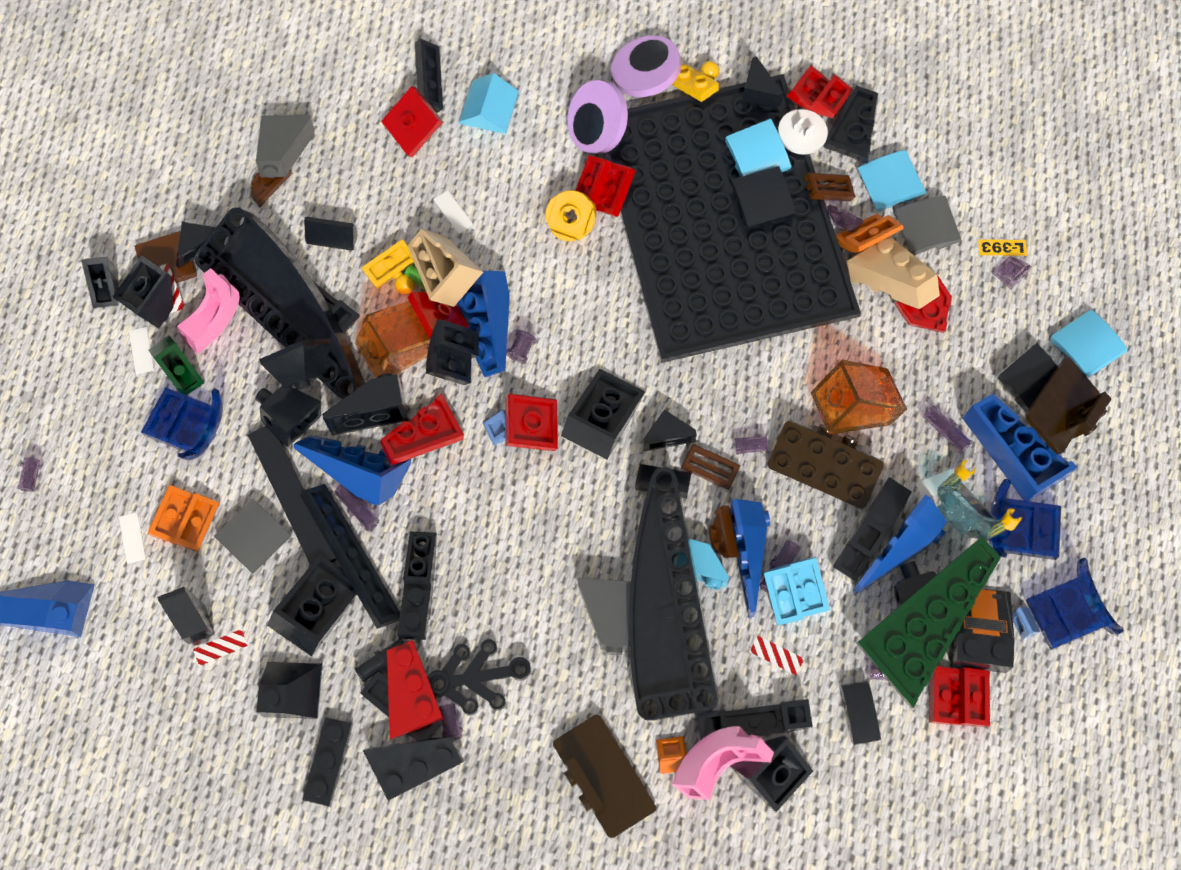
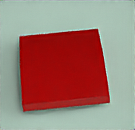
M810 65L787 97L809 111L833 118L853 89L835 74L829 80Z
M588 155L575 191L587 195L594 202L597 212L618 218L636 170L611 163L606 159Z
M937 666L929 681V723L989 727L990 671L966 667L955 669Z

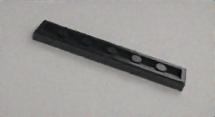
M266 426L248 434L310 566L319 555H322L330 562L336 561L335 555L300 496L304 488L281 441Z
M326 484L304 490L300 495L375 627L379 629L399 621L400 611Z

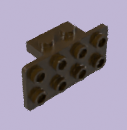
M1066 357L1058 365L1026 412L1025 418L1056 454H1061L1066 450L1073 438L1082 434L1087 436L1097 428L1096 423L1106 414V407L1112 399L1105 391L1099 393L1098 389L1070 357Z
M787 421L768 461L769 469L861 509L865 508L884 467L883 460L861 451L863 446L858 444V439L849 435L839 436L829 426L820 424L819 427L814 425L810 429L796 422Z
M600 715L592 716L554 740L553 747L567 768L563 772L571 787L577 785L582 793L578 797L586 812L589 810L593 811L609 838L617 837L656 811L655 803Z

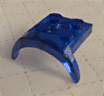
M165 387L141 433L148 438L183 451V453H178L177 455L181 459L193 460L200 457L211 444L221 422L223 402L219 390L216 388L212 389V405Z
M1004 479L999 485L992 502L990 513L996 519L989 518V528L1000 522L1007 510L1011 508L1015 510L1011 517L1014 519L1022 517L1014 530L1004 528L990 535L989 545L1001 558H1007L1008 553L1057 560L1060 550L1061 506L1006 498L1011 480Z
M1085 557L1077 562V578L1026 600L1050 650H1054L1103 628L1112 635L1124 632L1123 627L1113 619L1101 600L1090 574L1088 560Z

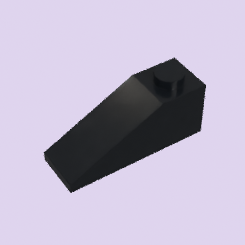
M181 587L157 597L180 637L186 643L200 645L209 640L208 637L215 635L205 604L187 588Z

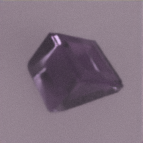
M830 204L827 206L832 221L838 228L852 232L863 223L862 219L844 209Z
M1009 256L992 273L1007 287L1012 289L1029 273L1032 266Z

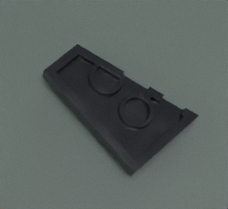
M856 85L829 130L823 147L868 164L879 99L878 93Z
M452 735L363 749L388 801L464 762Z

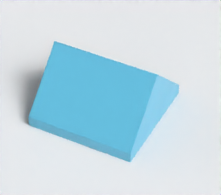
M495 73L473 80L459 124L506 134L519 91Z

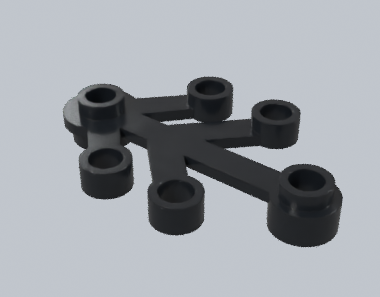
M486 639L481 643L480 651L463 674L452 676L459 664L467 661L471 655L467 645L459 644L454 648L453 655L444 668L431 672L427 677L435 698L446 696L462 707L466 715L472 716L478 712L479 705L477 701L473 698H466L453 687L465 685L489 702L493 710L500 711L506 705L505 697L500 693H494L481 682L513 677L517 681H523L531 674L529 661L523 657H516L510 662L509 666L479 671L487 659L497 653L498 649L495 641ZM486 644H493L494 649L492 652L487 653L484 651ZM464 648L467 650V654L465 657H458L457 651ZM519 665L526 668L525 672L521 675L515 672L516 667ZM442 680L444 686L441 689H435V681ZM496 697H500L503 700L502 704L498 707L492 704L493 699ZM468 702L475 704V709L471 712L465 710V705Z

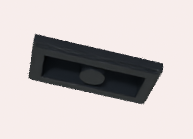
M313 217L304 218L306 244L354 250L358 234L353 223Z
M639 464L635 490L647 492L653 472L660 467ZM672 469L679 481L681 497L687 499L692 473ZM670 475L661 476L658 485L661 487L669 486L672 482V477Z

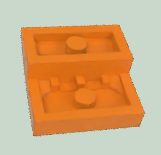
M877 213L836 234L840 247L857 253L901 231L903 225L890 215L883 218Z
M169 485L147 534L198 552L220 503L197 493L192 494Z

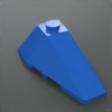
M925 494L905 520L897 535L893 536L883 550V553L878 556L854 589L857 594L926 550L932 542L937 545L946 534L943 527L947 520L929 496Z
M734 499L731 501L730 513L739 555L737 561L748 618L754 617L757 608L767 527L770 526V516L768 510H763L762 502Z
M66 580L1 591L0 625L81 637L95 585Z

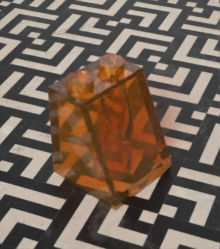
M407 301L366 314L355 344L375 378L385 373L398 374L427 358L431 339L428 338L410 302Z
M843 359L810 392L828 434L890 426L907 410L888 368Z

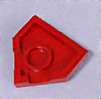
M939 276L937 277L940 296L922 308L917 309L899 301L894 303L908 325L940 333L946 332L947 316L952 296Z

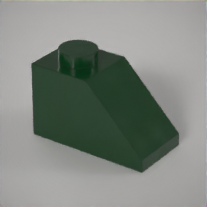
M170 335L148 349L183 398L205 383Z

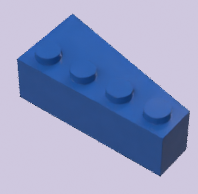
M991 394L972 405L962 419L1023 501L1027 503L1065 480L1078 466L1072 461L1068 462L1061 455L1056 454L1046 442L1037 436L1038 433L1034 428H1029L1019 420L1020 416L994 394Z

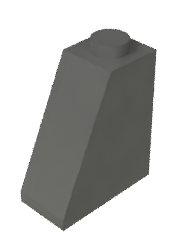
M311 115L261 116L256 164L260 177H286L314 136L315 130Z
M578 578L579 591L601 650H606V654L622 655L623 651L628 652L631 582Z

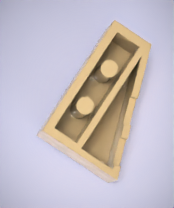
M421 228L408 244V249L428 297L432 301L454 307L483 273L477 265L444 235Z

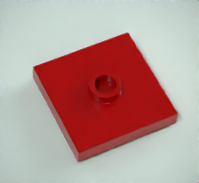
M413 86L407 90L381 121L409 157H413L443 123L442 119L419 90Z
M411 292L407 297L429 339H431L437 320L440 319L470 329L457 304L453 307L429 299L427 292Z
M508 393L505 396V446L556 451L558 449L557 399Z

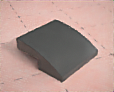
M946 195L920 200L895 209L899 223L903 225L902 232L909 252L913 255L935 247L937 250L943 249L962 241Z
M252 499L214 537L253 574L291 535L264 508Z

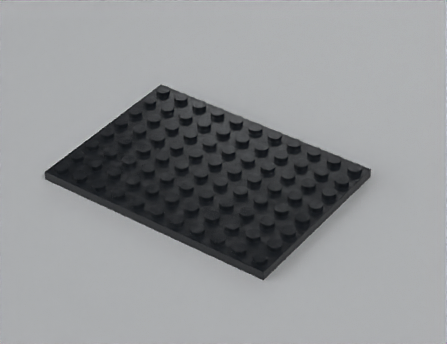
M784 74L772 76L783 92L781 106L778 108L743 101L746 82L719 88L717 92L702 102L690 95L628 108L627 125L623 137L612 150L604 153L605 159L609 162L636 170L620 215L661 363L860 317L861 311L825 200L810 199L809 196L812 191L807 189L809 182H805L804 177L808 173H816L810 154H797L784 146L791 169L782 173L794 204L795 214L746 228L740 204H737L731 179L739 178L740 175L735 168L736 161L725 143V138L769 119L772 120L778 132L781 119L787 113L795 110L793 101L787 97L789 89Z

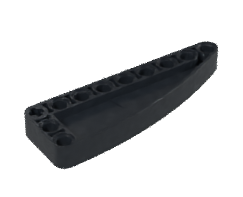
M237 207L230 209L195 255L196 265L204 273L211 268L217 275L222 274L225 277L230 271L228 281L239 291L238 305L285 348L295 344L297 335L300 336V341L330 339L332 345L318 379L339 398L344 399L349 395L348 387L351 383L353 384L354 392L364 385L365 382L346 336L332 310L298 260L256 215ZM242 217H244V221L240 225V220ZM228 237V242L225 245V239ZM247 287V293L243 296V291ZM264 303L265 307L264 310L261 312L260 308L261 305ZM282 319V325L278 329V322ZM335 367V375L331 378L330 371Z
M668 467L657 468L651 477L639 523L631 576L629 638L633 688L637 712L642 719L648 721L710 711L719 702V693L679 481L674 471ZM663 475H670L672 477V482L667 487L658 485L659 478ZM674 501L677 503V509L674 513H664L663 507L666 502ZM674 527L682 529V536L676 541L669 540L668 538L669 531ZM684 554L687 556V563L684 567H674L673 559L676 555ZM683 581L692 583V590L687 595H681L678 592V586ZM688 608L697 610V618L691 623H687L683 619V613ZM693 635H699L703 640V644L698 650H691L688 646L689 638ZM700 662L705 663L708 667L707 675L703 678H697L693 673L694 666ZM706 690L707 694L713 695V700L709 701L710 705L705 706L704 702H699V696H703L702 691ZM676 695H681L685 699V707L681 711H675L671 706L672 698ZM649 700H654L658 705L657 713L653 716H648L644 711V705Z

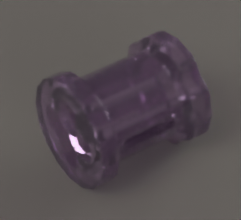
M517 330L516 338L511 348L507 349L506 355L516 362L525 364L528 360L527 355L537 339L526 331Z

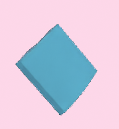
M771 119L725 138V143L736 161L735 168L740 177L778 166L782 172L791 169L788 155Z
M906 150L883 156L858 167L859 173L878 212H882L900 202L903 204L908 203L926 194Z
M1092 309L1051 336L1052 344L1070 357L1087 378L1127 352V347L1119 336Z
M816 556L764 572L777 626L802 620L806 616L830 611Z

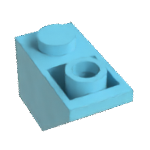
M690 539L697 580L705 582L704 585L711 589L720 590L721 587L726 588L729 576L710 544ZM679 554L675 567H684L687 563V556Z

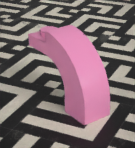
M211 268L203 274L206 286V295L203 302L192 315L177 325L180 338L197 355L224 331L233 318L239 303V291L229 283L225 276L222 274L217 275Z
M740 726L723 728L704 737L687 753L676 772L672 785L687 798L710 800L718 777L727 767L740 761L771 762L774 752L765 744L764 739L756 735H748Z

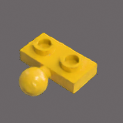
M707 61L703 63L699 72L683 63L678 77L671 85L702 102L719 90L718 82L714 80L719 75V66L713 61Z
M403 239L361 267L363 273L376 290L393 278L395 279V289L400 294H409L415 287L413 280L402 273L409 265L415 264Z

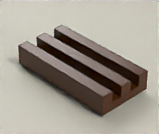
M808 173L804 177L805 182H809L807 189L812 191L809 194L810 199L852 201L856 197L849 175Z
M692 444L681 469L730 490L741 465ZM694 453H697L705 458H708L716 463H719L725 467L732 469V472L729 473L721 468L716 467L713 464L698 459L693 455ZM692 462V463H694V464H697V465H699V466H701V467H703V468H705V469H708V470H710V471H712V472H714V473H716V474H719V475H721V476H723V477H725V478H728V480L726 481V480H724V479H722V478H720V477H718V476H715V475H713V474H711V473H709V472H707V471H704V470H702V469H700V468H698V467H696V466H693V465H691V464H689V463Z

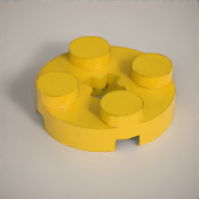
M569 190L558 194L550 200L546 208L545 218L553 235L564 241H575L585 238L593 230L597 219L596 206L584 193ZM574 209L577 219L569 223L565 213Z

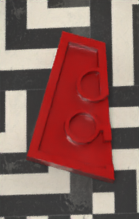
M441 393L435 398L434 402L427 407L421 408L417 415L407 422L404 421L381 439L380 445L392 466L462 441L464 433Z
M411 640L387 650L390 740H393L443 719L414 641Z

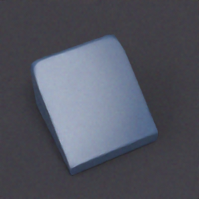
M502 409L483 422L493 445L505 441V410Z
M1028 607L1017 608L1012 613L1013 623L1021 639L1040 632Z

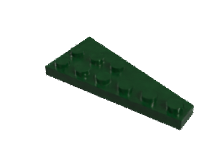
M983 537L975 541L856 642L911 709L915 707L919 696L929 683L937 665L943 659L962 626L966 615L972 609L977 596L1001 559Z

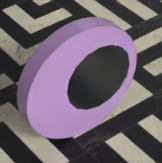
M644 36L627 43L618 51L611 65V74L616 86L624 94L632 97H648L662 92L676 80L681 70V57L676 45L671 40L662 36Z
M593 80L582 85L573 96L568 110V129L573 142L582 151L594 154L606 153L612 150L623 137L627 125L628 110L626 100L620 89L610 82Z

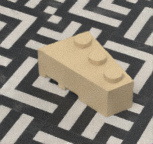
M890 236L868 247L847 261L852 283L856 285L859 283L865 284L877 293L879 291L888 293L892 299L917 309L922 308L940 296L937 274Z

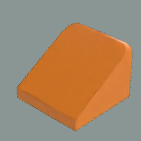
M684 736L657 739L656 745L660 773L677 772L681 762L687 755Z

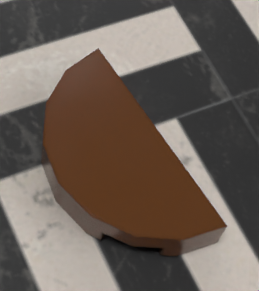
M292 170L288 172L286 177H260L259 172L251 181V194L253 201L259 208L293 174Z
M722 505L714 513L716 516L713 525L709 526V538L713 549L718 551L723 558H738L730 508L727 505Z

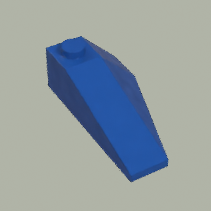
M483 271L481 276L457 303L470 329L479 332V357L475 358L484 377L505 372L510 294L505 271Z
M309 435L294 443V449L355 496L367 500L368 503L373 505H380L395 495L411 464V459L391 466L383 449L379 451V454L366 452V446L357 444L356 447H341V441Z

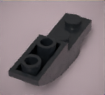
M888 477L832 567L856 582L889 533L912 491Z
M410 531L403 576L404 589L397 632L398 639L426 640L428 620H430L437 533Z

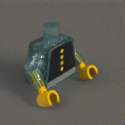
M964 460L957 466L954 473L938 487L937 495L941 503L937 508L958 532L965 537L975 539L983 537L988 541L1004 532L1005 529L1014 530L1022 517L1018 519L1012 518L1011 515L1015 510L1011 508L1007 510L1001 520H997L962 483V481H966L976 471V468L972 471H968L965 468L964 464L968 462L967 460Z

